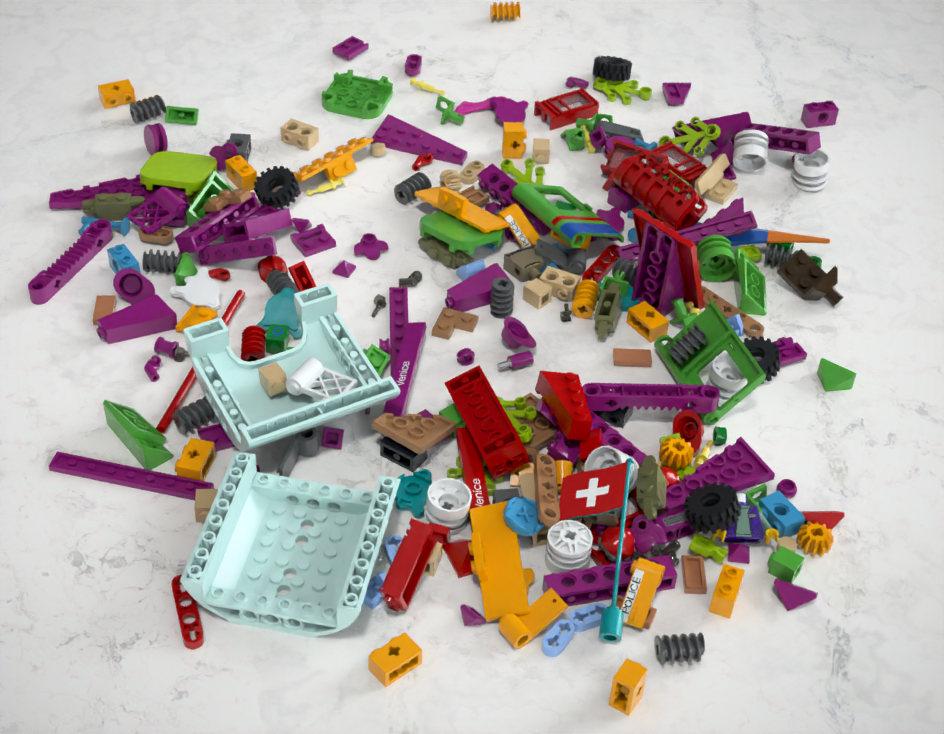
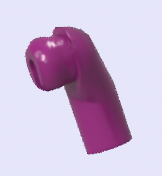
M575 77L567 78L565 83L569 88L576 85L587 89L589 85L588 81Z
M157 355L152 356L144 367L146 374L152 382H156L160 378L157 370L160 367L161 358Z

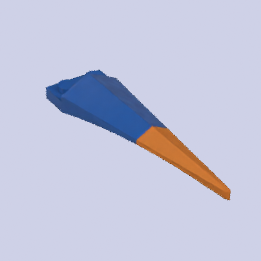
M758 228L745 231L744 235H730L726 237L732 246L762 243H830V239Z

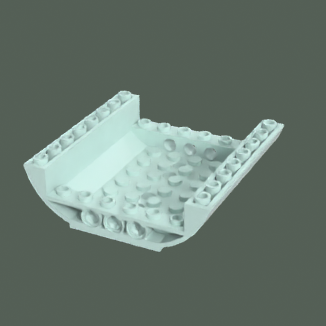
M235 451L180 582L198 603L216 615L227 619L229 623L311 638L338 632L352 624L360 613L401 479L379 476L374 492L257 472L256 454ZM306 525L312 526L310 529H303V528H302V527H304V526H306ZM299 541H305V542H307V543H305L304 545H298V544H296V543H298ZM287 574H294V575H296V576H293L292 578H286V577H285V575H287ZM283 590L289 591L286 595L279 594Z

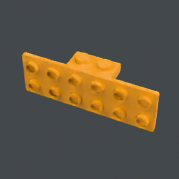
M366 137L359 138L358 140L356 138L347 141V145L336 147V151L324 154V158L313 160L311 165L302 166L299 168V172H293L297 182H302L324 169L328 181L332 179L334 182L338 178H343L357 170L351 154L374 140L373 138L366 139Z
M433 187L415 191L414 195L420 198L421 201L428 202L433 207L443 210L444 213L453 215L457 220L466 222L467 225L479 229L482 233H490V231L509 227V222L468 202L467 198L446 187Z
M508 501L470 509L473 533H470L472 542L468 543L470 555H474L471 567L473 574H477L480 580L487 622L499 620L505 614H515L518 616L530 613L517 533L506 524L503 516V510Z

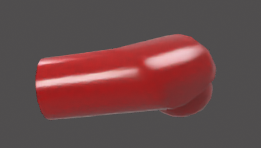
M427 153L426 155L418 156L412 165V169L419 171L421 166L431 164L433 155Z
M216 268L209 270V277L227 281L230 278V272L227 269Z

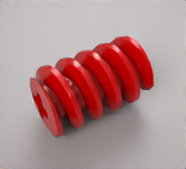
M251 325L243 330L241 360L250 362L265 358L266 332L260 326Z

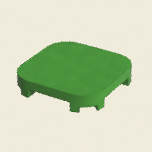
M348 69V73L339 74L336 72L334 80L327 91H322V106L326 111L360 119H374L383 113L393 96V83H390L388 77L382 76L380 80L355 76L353 70Z
M443 211L421 217L419 224L421 237L434 236L450 244V252L455 253L457 250H463L468 255L474 254L475 247L491 243L497 247L500 246L504 233V228L502 230L490 231V233H482L479 229L469 226L466 222L457 220L453 215L446 214Z

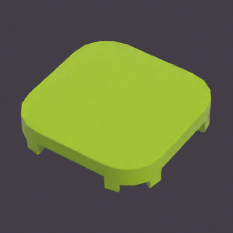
M174 151L157 152L140 169V184L146 185V189L152 191L156 185L185 188L186 195H193L192 191L201 190L212 172H217V161L215 158L206 155Z

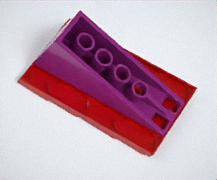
M637 208L632 210L640 256L631 300L636 301L638 299L639 303L646 301L664 317L675 310L671 301L678 298H683V302L687 303L692 301L693 307L700 310L703 309V291H701L696 245L688 238H682L674 229L667 228L658 219L651 218L647 212Z

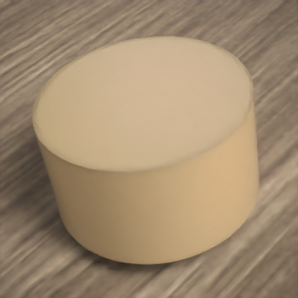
M372 144L371 154L373 156L385 155V144Z
M781 537L778 540L776 552L781 546L795 552L797 543L791 537Z

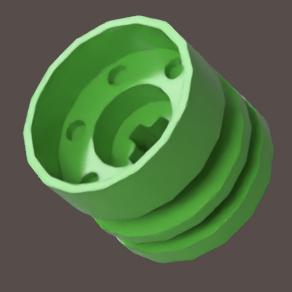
M711 235L705 237L697 244L699 271L706 281L722 282L733 276L736 272L737 264L731 242L726 237Z

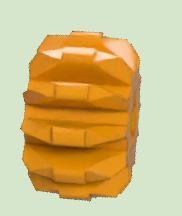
M677 436L674 439L668 437L666 441L661 443L658 458L662 460L661 464L674 467L676 471L678 468L684 470L692 462L694 449L691 447V443L685 442L684 439L680 440Z
M808 521L806 525L800 527L797 533L796 542H798V548L804 549V554L811 553L813 557L815 554H818L822 557L824 553L830 551L833 544L834 536L831 533L832 529H826L825 524L819 525L817 521L815 524Z

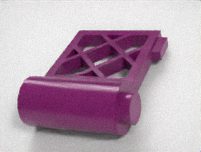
M161 187L156 191L152 199L129 212L126 216L148 235L161 229L162 225L175 217H185L189 204L168 188ZM154 204L157 206V209H148ZM143 214V218H135V216ZM147 214H155V217L146 218ZM159 214H168L165 217H159ZM154 222V224H152L148 228L145 226V223Z

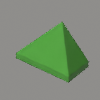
M166 106L165 122L197 125L199 109Z
M188 252L183 253L175 272L176 286H185L184 279L188 276H195L198 272Z
M824 358L820 359L817 375L826 392L853 388L857 373Z

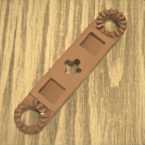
M701 286L705 309L709 306V301L712 299L726 320L735 314L740 315L743 323V333L746 336L751 337V339L752 336H756V339L763 336L764 326L711 290Z
M540 453L536 456L533 463L537 518L541 520V523L544 522V525L547 524V526L551 525L552 527L557 524L560 518L556 463L551 456Z

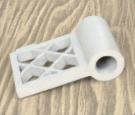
M308 358L286 380L285 385L288 392L298 396L304 393L319 400H324L331 397L329 394H341L353 390L358 385V380L322 367V364L315 358ZM326 375L332 379L322 380V377ZM340 383L349 384L348 386H339ZM334 384L336 387L326 389L325 386ZM320 386H321V388H322V390H314V389H312L313 387H320Z

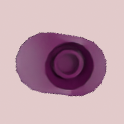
M122 269L113 279L115 291L131 304L155 295V288L151 281L134 269Z
M506 317L504 319V328L502 329L501 336L510 348L518 349L522 345L528 348L536 347L535 340L521 321L514 317Z

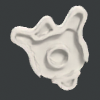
M206 267L200 268L195 276L186 277L184 279L185 286H173L170 288L171 296L184 299L189 306L195 304L198 307L204 306L212 310H217L220 307V287L214 279L209 277V271Z

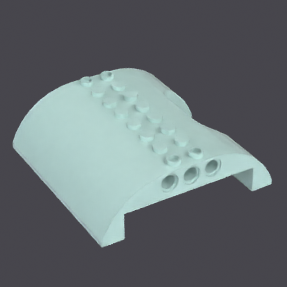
M330 283L294 294L296 312L303 335L299 345L257 361L247 362L240 360L232 352L229 346V330L221 317L183 329L191 363L203 393L227 436L239 450L246 452L399 396L400 389L391 376L384 379L380 378L337 313L338 295ZM308 358H315L322 364V367L358 380V385L353 390L341 394H329L331 397L324 400H319L304 393L296 396L289 393L288 390L269 396L260 384L258 368L277 362L286 373L288 379ZM324 375V376L322 377V380L332 379V378H331V377H328V376H326V375ZM346 383L339 384L340 387L349 385ZM334 384L325 386L326 389L336 388ZM321 386L312 388L314 390H322Z

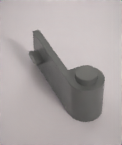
M603 120L598 121L594 125V130L602 126L607 139L613 136H624L633 141L636 138L644 141L640 129Z
M539 238L536 240L535 254L571 273L581 274L585 271L587 252L583 248H573L569 253H566Z
M315 427L296 433L282 463H280L276 473H279V476L289 477L300 455L311 457L319 452L318 433Z

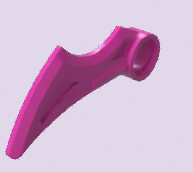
M503 96L497 97L502 102H506V100L508 99ZM490 98L481 102L463 101L455 109V112L466 115L472 112L494 109V107L489 102Z

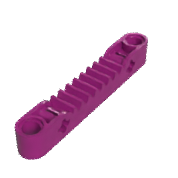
M98 219L94 221L82 233L80 239H77V243H73V247H69V251L65 250L64 255L61 254L60 259H56V263H52L51 267H47V270H42L29 282V295L33 304L42 305L48 302L112 240L111 223L109 220Z
M586 383L582 386L590 411H614L619 407L623 410L626 406H628L629 410L634 406L639 410L644 406L645 410L649 407H652L653 410L657 407H660V410L668 407V410L671 411L675 407L676 411H679L681 408L682 410H692L695 413H713L717 410L720 397L719 389L711 385Z

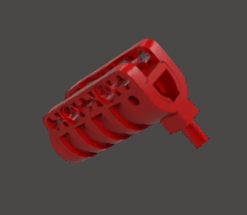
M640 152L637 156L627 157L619 164L614 173V182L662 220L667 228L679 231L693 227L708 210L705 201L699 197V194L691 186L646 152ZM642 159H646L649 163L646 165ZM698 204L699 206H702V208H696L695 205Z

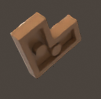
M242 188L233 191L225 189L220 191L219 195L209 198V202L204 204L203 208L205 212L219 211L228 204L243 203L252 195L250 190H242Z
M443 307L432 328V336L449 340L454 329L473 333L478 323V316Z

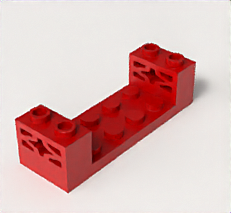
M480 365L444 383L494 480L531 461L518 433Z

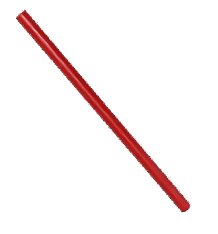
M242 290L236 292L221 317L226 327L245 297V292ZM193 366L156 427L160 433H165L173 420V413L180 408L197 379Z

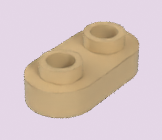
M480 161L469 163L460 172L462 183L467 185L475 183L478 180L477 175L485 168L484 164Z

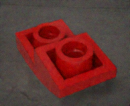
M601 428L590 430L587 441L580 440V461L582 463L586 462L594 449L603 446Z

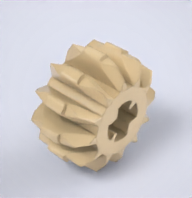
M453 169L442 171L439 181L440 187H446L458 194L461 193L462 180L459 172Z

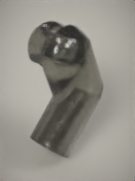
M414 271L408 278H400L399 287H416L422 280V273Z
M675 539L662 551V556H670L674 567L679 564L676 551L681 547L680 543Z
M653 546L645 554L634 551L630 561L640 557L647 559L662 556V549L659 546Z

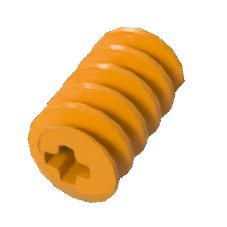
M496 2L493 3V6L490 5L491 21H493L494 17H496L497 21H499L500 17L505 21L506 16L509 21L512 16L514 21H516L517 16L520 18L521 9L519 2H516V5L514 2H511L510 6L508 2H505L504 6L502 2H499V5Z
M583 280L577 285L571 309L578 318L587 319L594 314L593 311L595 310L600 289L595 281Z

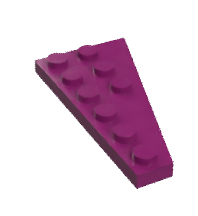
M390 114L386 116L372 137L374 141L371 142V145L374 143H384L385 148L418 156L430 153L435 160L461 166L468 156L467 151Z
M140 174L136 175V178L133 179L124 177L100 182L99 186L95 187L86 185L81 190L67 189L53 192L50 194L49 207L50 209L82 208V201L95 199V194L131 193V196H142L145 198V202L155 196L157 185L153 191L147 190L146 185L140 184Z
M739 437L735 444L725 447L721 454H715L697 467L693 474H687L683 477V481L673 484L666 489V508L663 509L668 515L684 510L686 496L690 497L689 493L691 491L696 492L697 487L703 488L705 487L704 484L707 483L709 486L713 485V482H717L718 485L726 483V487L730 485L732 489L738 492L774 480L775 473L742 437Z

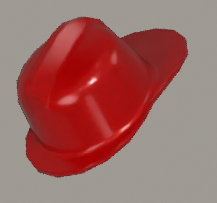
M270 255L258 262L259 276L265 283L267 276L274 270H280L288 274L287 265L279 256Z
M683 410L674 418L673 434L679 433L681 440L684 439L685 442L691 443L695 453L702 443L704 426L694 411Z

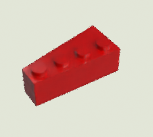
M540 371L535 391L537 394L542 395L541 400L544 405L548 404L550 414L557 418V424L566 438L587 441L593 420L579 375L571 372Z

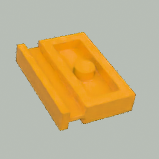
M193 304L175 326L176 332H183L185 328L216 319L218 313L216 310L202 306L198 308Z

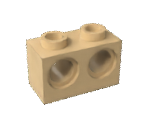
M291 118L281 127V141L309 151L319 142V128Z
M547 266L539 280L552 288L551 296L572 302L577 285L581 282V276Z

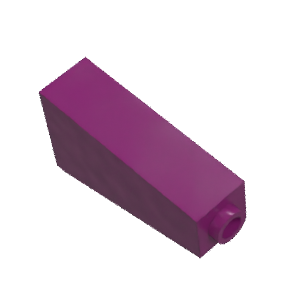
M287 208L221 224L224 241L227 242L251 239L292 226L293 224L290 210Z
M494 263L448 289L445 304L447 308L461 312L491 304L492 281L499 277L509 280L510 278L498 263Z
M156 294L98 319V328L96 330L101 339H104L108 344L174 330L177 325V316Z

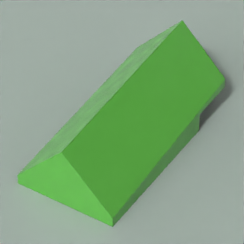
M216 171L212 172L186 211L188 227L211 213L205 212L203 205L209 202V198L219 195V192L225 189H229V191L234 190Z
M736 248L734 257L737 268L733 274L737 308L745 314L764 316L767 314L765 276L739 248Z
M104 400L103 406L107 425L144 469L152 470L173 458L174 455L163 446L166 437L134 408Z

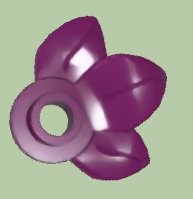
M228 142L222 146H214L210 150L209 155L216 158L218 171L226 170L225 160L238 156V149L234 143Z
M366 233L362 236L360 242L354 246V254H365L369 260H376L380 257V251H386L389 247L385 241L378 240L374 234Z
M645 514L634 518L632 527L629 529L634 535L636 548L640 554L649 557L655 543H667V535L662 526L654 524L653 520H648ZM641 521L646 522L647 527L645 529L639 527Z

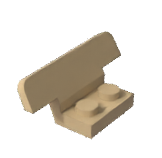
M720 154L695 181L696 192L702 196L704 193L705 199L724 205L737 190L738 186L737 183L723 178V171L730 164L726 154Z

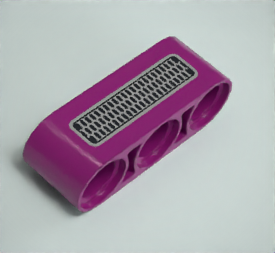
M685 509L669 515L666 513L653 519L654 524L662 526L665 530L667 543L696 534L697 532L689 524Z

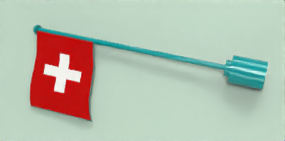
M631 458L626 459L625 463L609 468L568 475L562 479L559 501L560 518L558 522L603 515L622 509L612 604L602 610L599 638L606 642H619L622 638L624 612L619 607H616L631 464H634Z

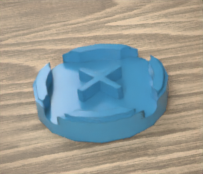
M513 497L505 505L503 510L504 520L514 532L523 536H533L540 532L544 526V522L541 523V520L537 518L536 502L526 497H522V499Z

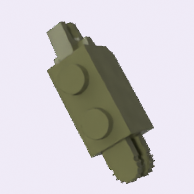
M131 193L95 194V199L82 201V211L86 214H96V218L122 221L124 218H127L126 214L144 204L145 198L142 196H131Z
M434 236L418 240L419 246L428 251V256L454 270L474 262V259L463 250H457L455 253L450 252V244Z
M616 282L611 283L608 289H602L595 311V330L597 331L598 340H606L608 332L614 333L623 304L621 291H619L620 285Z
M648 455L644 458L643 467L638 468L637 501L648 520L656 519L657 510L666 508L667 480L658 463L656 464V459L653 455Z

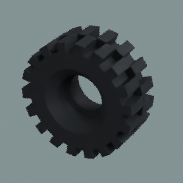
M597 56L594 59L592 74L605 80L626 81L630 79L632 62L620 57L616 58L615 56Z
M273 166V169L267 168V172L262 171L260 173L261 177L257 176L256 180L258 182H254V191L262 205L265 204L266 206L284 209L283 206L289 207L290 202L294 203L296 201L294 197H298L300 188L293 172L289 168ZM283 186L279 191L272 192L274 188Z
M752 336L751 340L748 337L745 338L743 343L751 355L763 358L757 361V363L766 374L765 380L771 381V376L776 377L777 371H780L781 366L779 348L776 343L773 342L771 344V339L767 338L765 341L762 336L759 339H756V336Z
M713 482V485L710 486L707 483L704 484L705 487L703 488L697 487L696 492L691 491L689 493L690 497L686 496L684 509L689 524L697 532L702 530L703 534H708L711 531L714 534L719 529L722 532L725 531L726 526L730 528L733 526L732 522L739 520L738 516H741V507L736 491L732 489V486L728 485L726 487V483L718 485L717 482Z

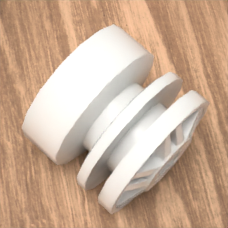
M744 130L737 133L734 137V166L743 171H758L766 167L768 163V136L759 130Z
M819 149L810 155L796 153L794 158L793 184L805 191L823 189L828 180L829 155Z
M724 353L716 356L713 360L706 385L719 389L720 397L718 402L724 404L732 395L743 388L748 381L730 355Z
M600 446L594 449L588 456L584 471L605 469L625 463L628 458L633 459L634 464H631L629 494L637 485L639 465L633 457L611 446Z
M441 478L434 481L429 486L424 511L425 523L429 524L431 522L450 527V535L461 532L466 527L472 499L471 491L467 485L452 478Z
M564 520L557 522V524L549 529L545 564L551 573L589 568L593 536L586 525L578 521Z

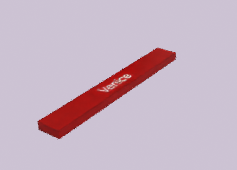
M457 427L455 434L463 482L470 489L472 495L469 508L471 524L470 509L490 505L481 453L468 428Z

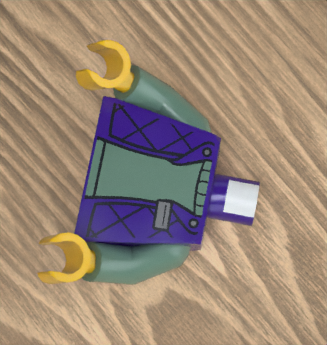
M739 493L736 494L741 507V516H738L739 520L732 522L733 526L730 528L726 526L725 531L716 530L717 533L712 534L711 537L712 540H715V537H720V542L760 544L765 536V543L769 544L770 538L778 542L779 532L771 527L763 513L758 511L757 505H747L746 494Z

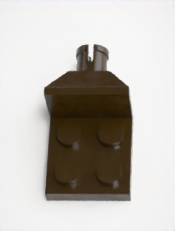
M802 249L776 272L803 300L819 301L824 297L834 307L844 298L834 288L838 283V268L834 266L826 274Z

